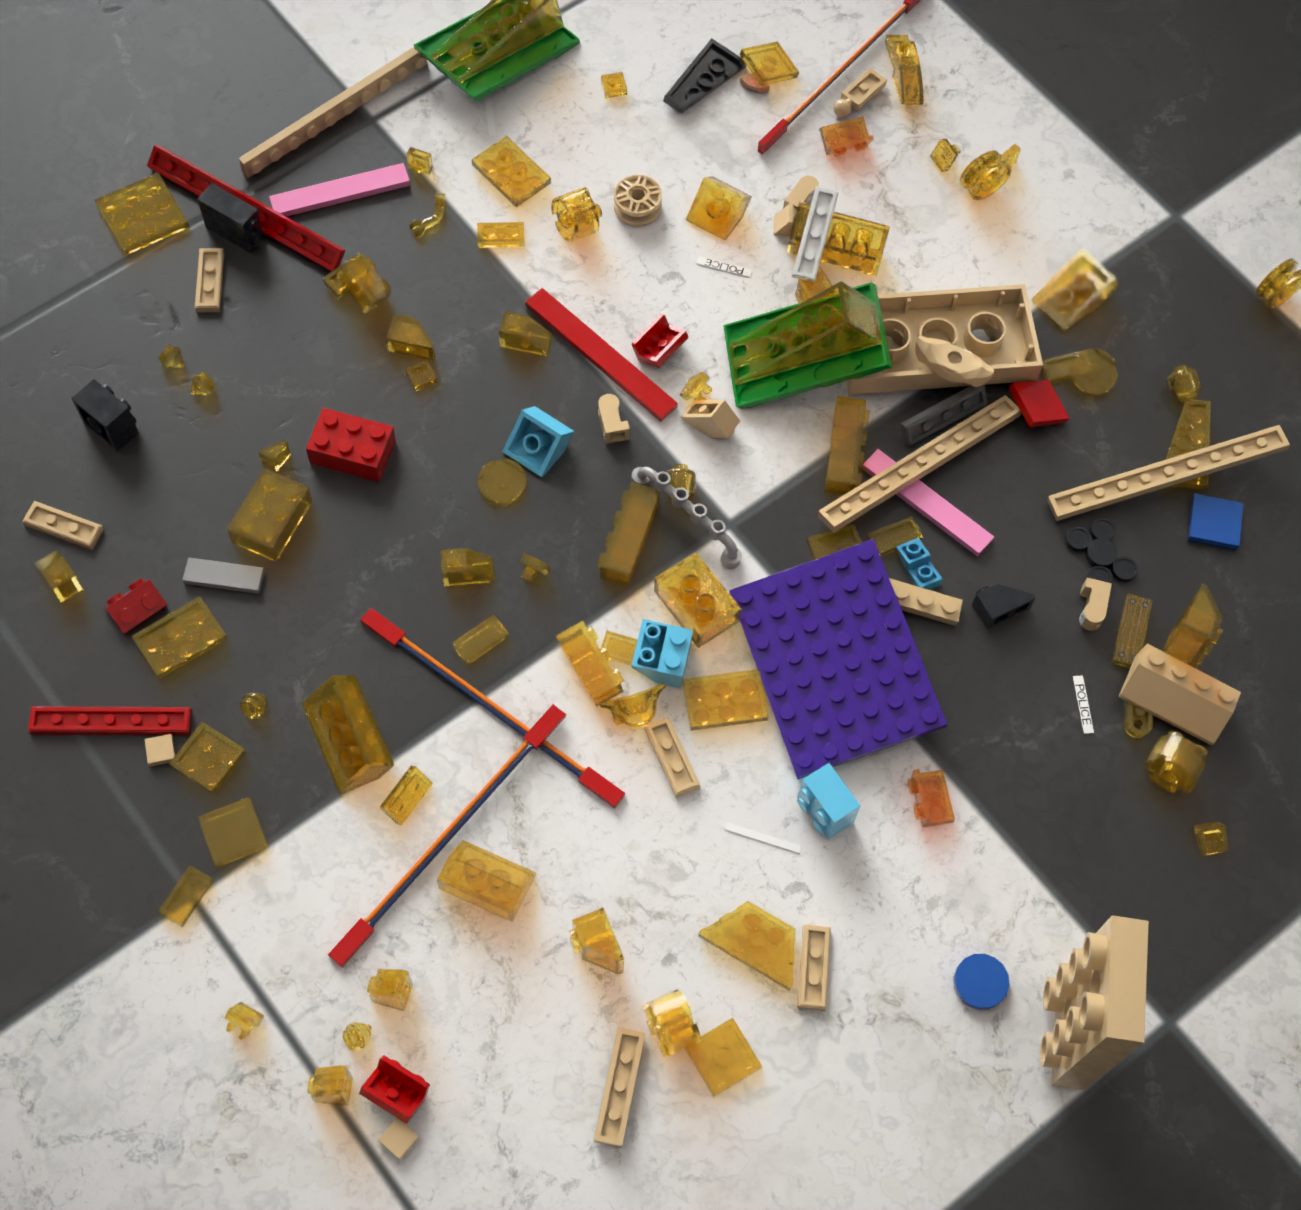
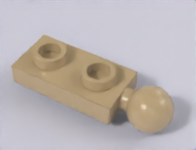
M869 68L842 92L841 99L834 104V113L838 117L843 118L850 114L851 107L858 111L886 86L887 79Z

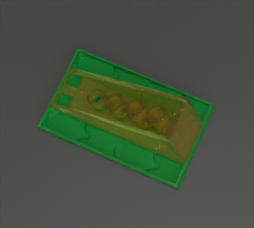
M491 0L482 9L414 44V48L423 58L433 64L438 71L448 77L454 85L464 91L469 98L474 101H480L499 88L506 87L529 71H534L551 59H556L580 44V40L564 26L557 0Z
M840 281L804 302L723 325L736 407L739 409L753 408L777 399L783 400L819 387H828L852 378L858 379L892 368L876 285L870 282L852 288Z

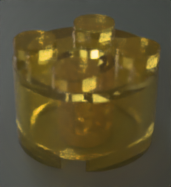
M586 187L568 192L552 200V215L556 213L558 218L555 225L566 241L572 240L571 242L599 231V218L602 217V210L598 204L594 203Z
M1170 731L1168 735L1157 739L1144 764V771L1148 770L1150 781L1163 790L1175 793L1176 789L1184 790L1182 794L1190 793L1195 788L1207 763V750L1203 746L1196 745L1190 740L1185 739L1179 732Z
M677 989L642 1005L648 1019L646 1021L648 1029L653 1037L657 1036L659 1040L657 1044L664 1058L701 1041L697 1023H693L692 1011L680 990L678 991Z

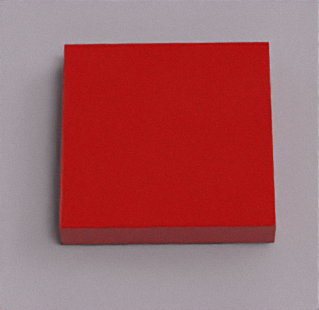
M1049 380L1017 382L1010 385L1009 390L1029 427L1063 424L1070 419Z

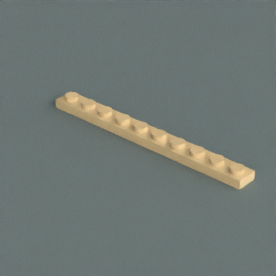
M412 47L241 156L239 162L242 173L247 178L259 173L263 168L278 161L282 156L298 148L299 145L308 139L315 137L319 132L334 125L335 122L351 114L361 105L368 103L372 98L387 91L391 86L404 80L414 71L421 69L428 61Z
M1006 395L820 509L818 511V518L833 533L1020 417L1021 411L1019 407Z
M1280 425L1050 495L1047 502L1056 521L1288 450L1290 443Z

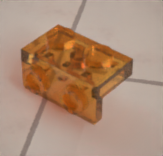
M863 116L823 126L819 129L826 155L834 154V157L848 153L847 150L855 148V151L864 150L874 140L873 135H868Z
M919 769L913 770L911 779H908V788L910 794L915 795L914 813L916 819L921 820L922 828L954 823L955 817L943 769L920 773Z

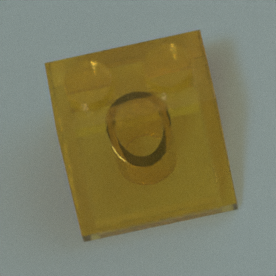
M714 176L704 177L686 220L727 240L743 218L752 196Z
M364 254L345 262L336 274L364 313L373 309L392 293L388 281L384 277L379 276L374 262L370 258H366Z
M604 908L573 919L572 929L569 930V940L574 953L580 952L582 960L615 974L623 973L624 957Z

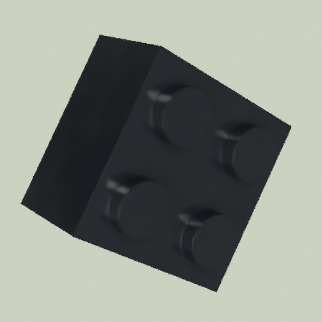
M93 379L72 397L83 423L115 451H119L139 433L135 424L137 420L130 413L131 406L123 398H116L108 385H101Z

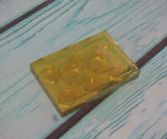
M505 136L472 159V166L515 207H518L551 184V177L508 136Z
M200 596L132 636L159 680L228 639Z
M758 669L686 678L682 681L691 731L768 721L766 700L761 674Z

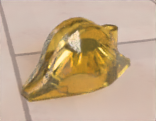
M665 683L633 695L600 702L599 705L601 708L611 710L615 725L625 723L631 727H642L648 724L655 716L657 699L666 686Z

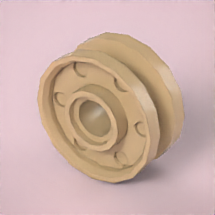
M632 175L618 182L614 189V211L622 222L631 226H644L651 224L659 217L662 207V190L654 179L645 175Z

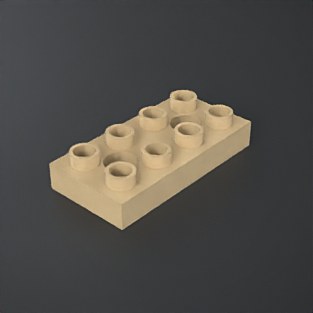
M1025 284L877 295L886 333L885 336L892 337L894 343L901 348L889 349L892 368L858 379L852 378L845 382L848 395L971 386L967 383H955L943 379L935 374L926 364L919 362L915 353V342L919 336L950 342L978 356L994 369L993 377L985 385L1037 381L1043 367ZM982 329L989 338L996 341H981L972 334V331ZM953 354L948 355V360L951 363L957 364L961 362L960 357Z
M1111 916L1096 933L1088 932L1086 934L1082 949L1073 948L1069 963L1059 964L1056 978L1047 977L1043 992V1008L1045 1011L1055 1012V1024L1053 1033L1044 1032L1042 1036L1040 1065L1052 1068L1051 1085L1086 1090L1144 1043L1149 921Z

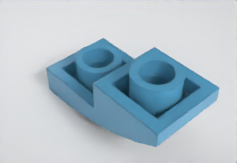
M919 538L896 546L900 560L914 586L931 590L942 585L943 579L930 562L931 555Z

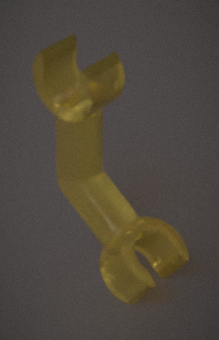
M436 193L433 216L423 221L416 219L410 222V229L420 227L419 230L415 231V237L423 236L426 229L442 221L443 211L446 207V194Z

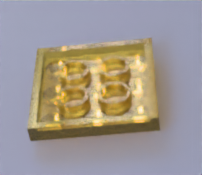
M159 172L94 200L125 256L189 228L187 219Z

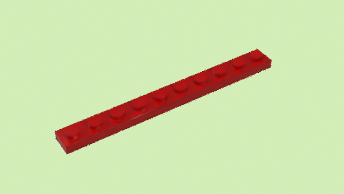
M160 145L153 146L147 167L198 196H201L213 183L258 210L263 233L330 271H338L346 251L345 249Z

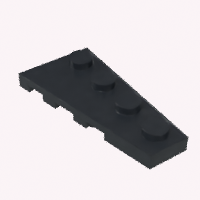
M711 38L667 92L663 102L678 112L683 113L746 68L748 62Z

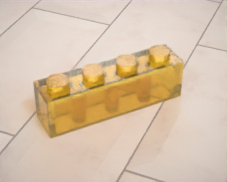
M837 396L824 489L826 493L845 495L861 485L862 473H858L859 466L863 467L865 452H861V445L866 444L867 431L863 430V425L868 424L870 410H865L866 400Z
M632 482L629 491L624 490L621 504H623L622 510L616 511L613 525H616L613 532L609 531L606 538V553H601L598 559L597 567L600 568V578L625 586L630 585L660 502V492L655 490V488Z

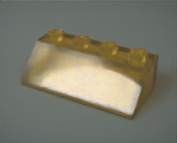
M800 202L788 246V252L796 256L798 255L811 206ZM834 212L821 262L877 276L890 226Z
M1202 584L1173 626L1162 650L1196 669L1198 665L1202 664L1206 654L1210 653L1213 645L1217 644L1223 632L1219 628L1223 617L1207 585Z
M332 675L302 703L340 794L378 780L394 766L356 675Z

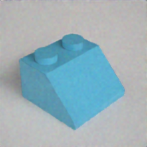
M533 406L521 411L502 452L540 477H544L564 453L574 431Z

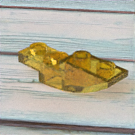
M886 35L885 45L894 68L892 78L901 105H923L922 74L915 42L910 41L908 35Z

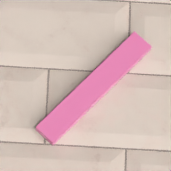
M404 163L272 195L269 198L273 210L287 217L410 186V180Z
M877 449L863 464L862 469L874 477L896 462ZM917 480L896 494L977 557L994 539L993 535L920 480Z

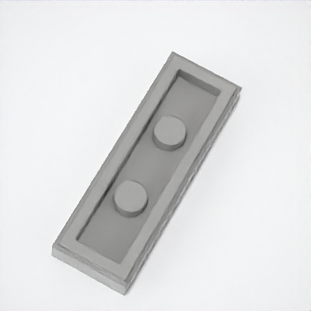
M188 557L183 583L259 594L265 571L263 567Z

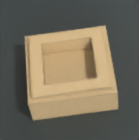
M172 734L145 739L147 762L150 767L176 762Z
M396 1118L378 1141L401 1160L420 1137L405 1123Z

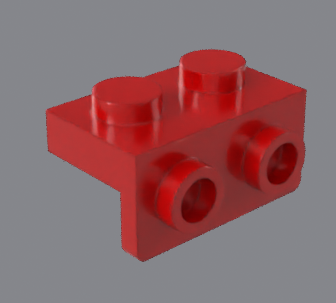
M660 314L631 345L638 361L659 369L689 337L686 330L669 325L666 316Z
M140 578L128 586L130 591L123 596L117 593L106 600L108 605L104 609L109 613L123 634L168 605L150 579L143 581Z
M382 1055L377 1068L362 1085L359 1094L407 1124L426 1100L430 1084L420 1075L413 1074L402 1067L398 1061Z

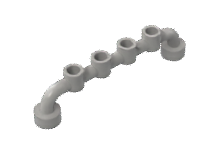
M637 467L633 470L631 483L634 487L644 489L649 486L650 481L654 482L655 490L665 492L672 498V504L676 508H683L690 514V520L694 524H701L708 530V535L712 540H719L726 547L720 558L724 567L734 569L739 566L742 553L736 547L731 537L724 532L726 526L723 521H712L706 516V506L703 504H692L688 500L689 492L682 487L675 489L670 484L671 477L667 472L661 471L657 473L650 467Z

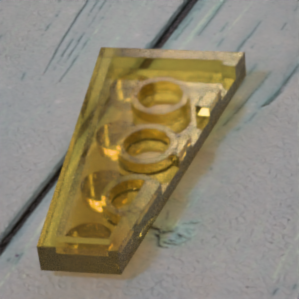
M1186 399L1165 460L1210 446L1211 401ZM1209 474L1170 487L1207 490Z

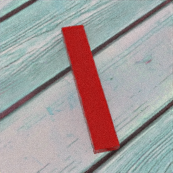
M31 706L28 732L30 734L190 735L192 709L191 707Z

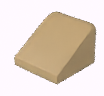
M789 203L775 215L774 235L790 236L792 234L794 221L793 203Z

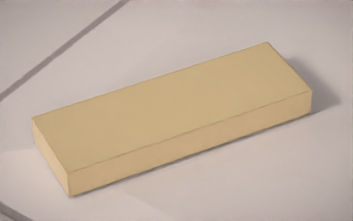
M199 248L195 298L196 312H220L224 267L223 248Z
M36 501L33 502L22 521L24 526L93 550L104 530L100 524Z
M669 717L646 725L644 730L675 798L700 789V783Z
M803 925L797 1008L826 1010L831 927Z

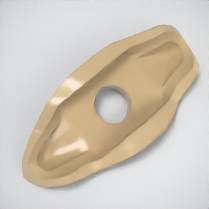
M922 336L916 339L915 353L918 361L926 364L935 374L943 379L979 387L987 383L994 375V369L966 349L944 340ZM953 354L960 357L961 362L957 364L951 363L948 360V355Z

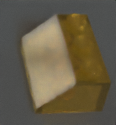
M463 840L449 855L437 878V883L440 890L513 922L536 876V872Z

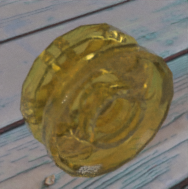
M988 151L978 156L965 168L961 174L960 183L968 190L972 199H985L998 191L1006 183L1012 171L1011 166L1003 161L1002 155L998 151Z
M1293 258L1284 261L1273 269L1256 289V295L1259 298L1268 297L1266 305L1270 309L1277 308L1285 303L1301 288V269L1296 271L1298 262Z

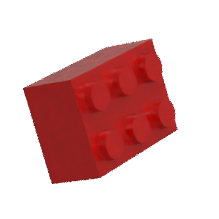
M323 407L306 447L309 462L380 482L396 443L394 427Z

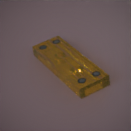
M1129 593L1126 595L1112 659L1113 664L1131 668L1135 656L1143 649L1153 600Z

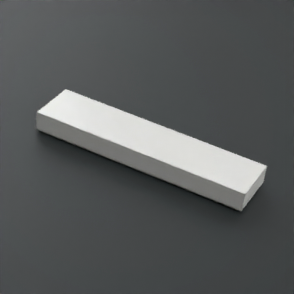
M816 186L792 278L815 283L839 191Z

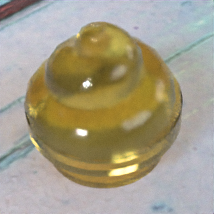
M169 344L158 357L162 362L161 365L166 368L183 367L184 362L182 360L183 355L180 352L181 349L178 346L174 347Z
M202 371L200 374L196 373L192 377L190 393L192 395H209L213 392L216 384L205 371Z
M254 692L246 694L240 703L242 713L251 719L261 717L267 710L265 695Z
M350 1023L342 1033L344 1043L352 1051L364 1049L370 1043L372 1027L364 1023Z

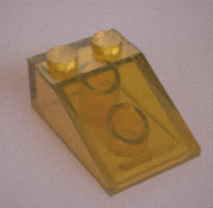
M1082 248L1031 300L1065 331L1103 304L1119 288L1116 278Z

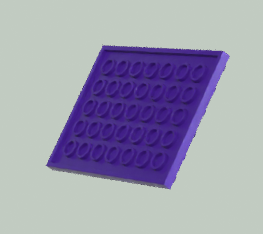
M874 539L729 590L798 780L809 776L828 763L835 767L947 727V722Z

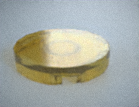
M1100 348L1083 350L1073 358L1069 376L1072 384L1079 392L1087 396H1098L1106 393L1114 386L1118 377V371L1116 372L1115 360L1108 352Z
M510 459L489 461L478 474V489L481 496L487 502L494 505L506 506L515 503L526 491L527 478L525 471L517 462Z

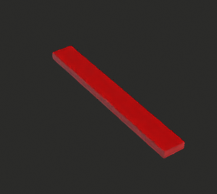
M541 288L525 301V306L660 422L678 408V403L546 290Z

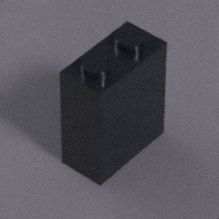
M212 183L197 199L205 227L251 253L256 247L261 245L264 239L258 210Z

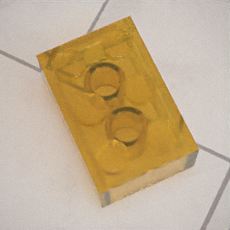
M264 468L227 527L231 542L273 561H277L312 503L309 487Z
M697 552L655 577L654 592L682 628L693 630L692 641L698 648L740 622L739 617L741 616L742 609Z

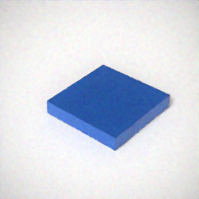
M1194 493L1191 501L1188 540L1237 550L1240 546L1243 503Z

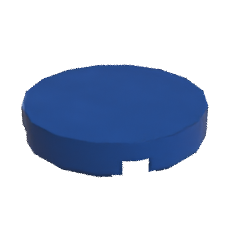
M973 954L964 958L957 966L953 977L954 989L957 995L967 1006L977 1010H989L1000 1004L1007 996L1010 986L1009 974L1004 965L995 957L987 954Z

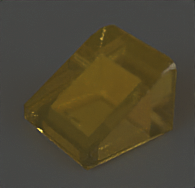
M286 440L258 452L261 463L276 472L291 455Z
M1218 821L1194 825V832L1201 855L1228 851L1226 825Z

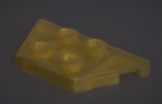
M747 901L738 906L735 911L727 913L719 918L717 922L707 928L704 927L698 933V937L787 990H791L793 986L796 930L794 927Z

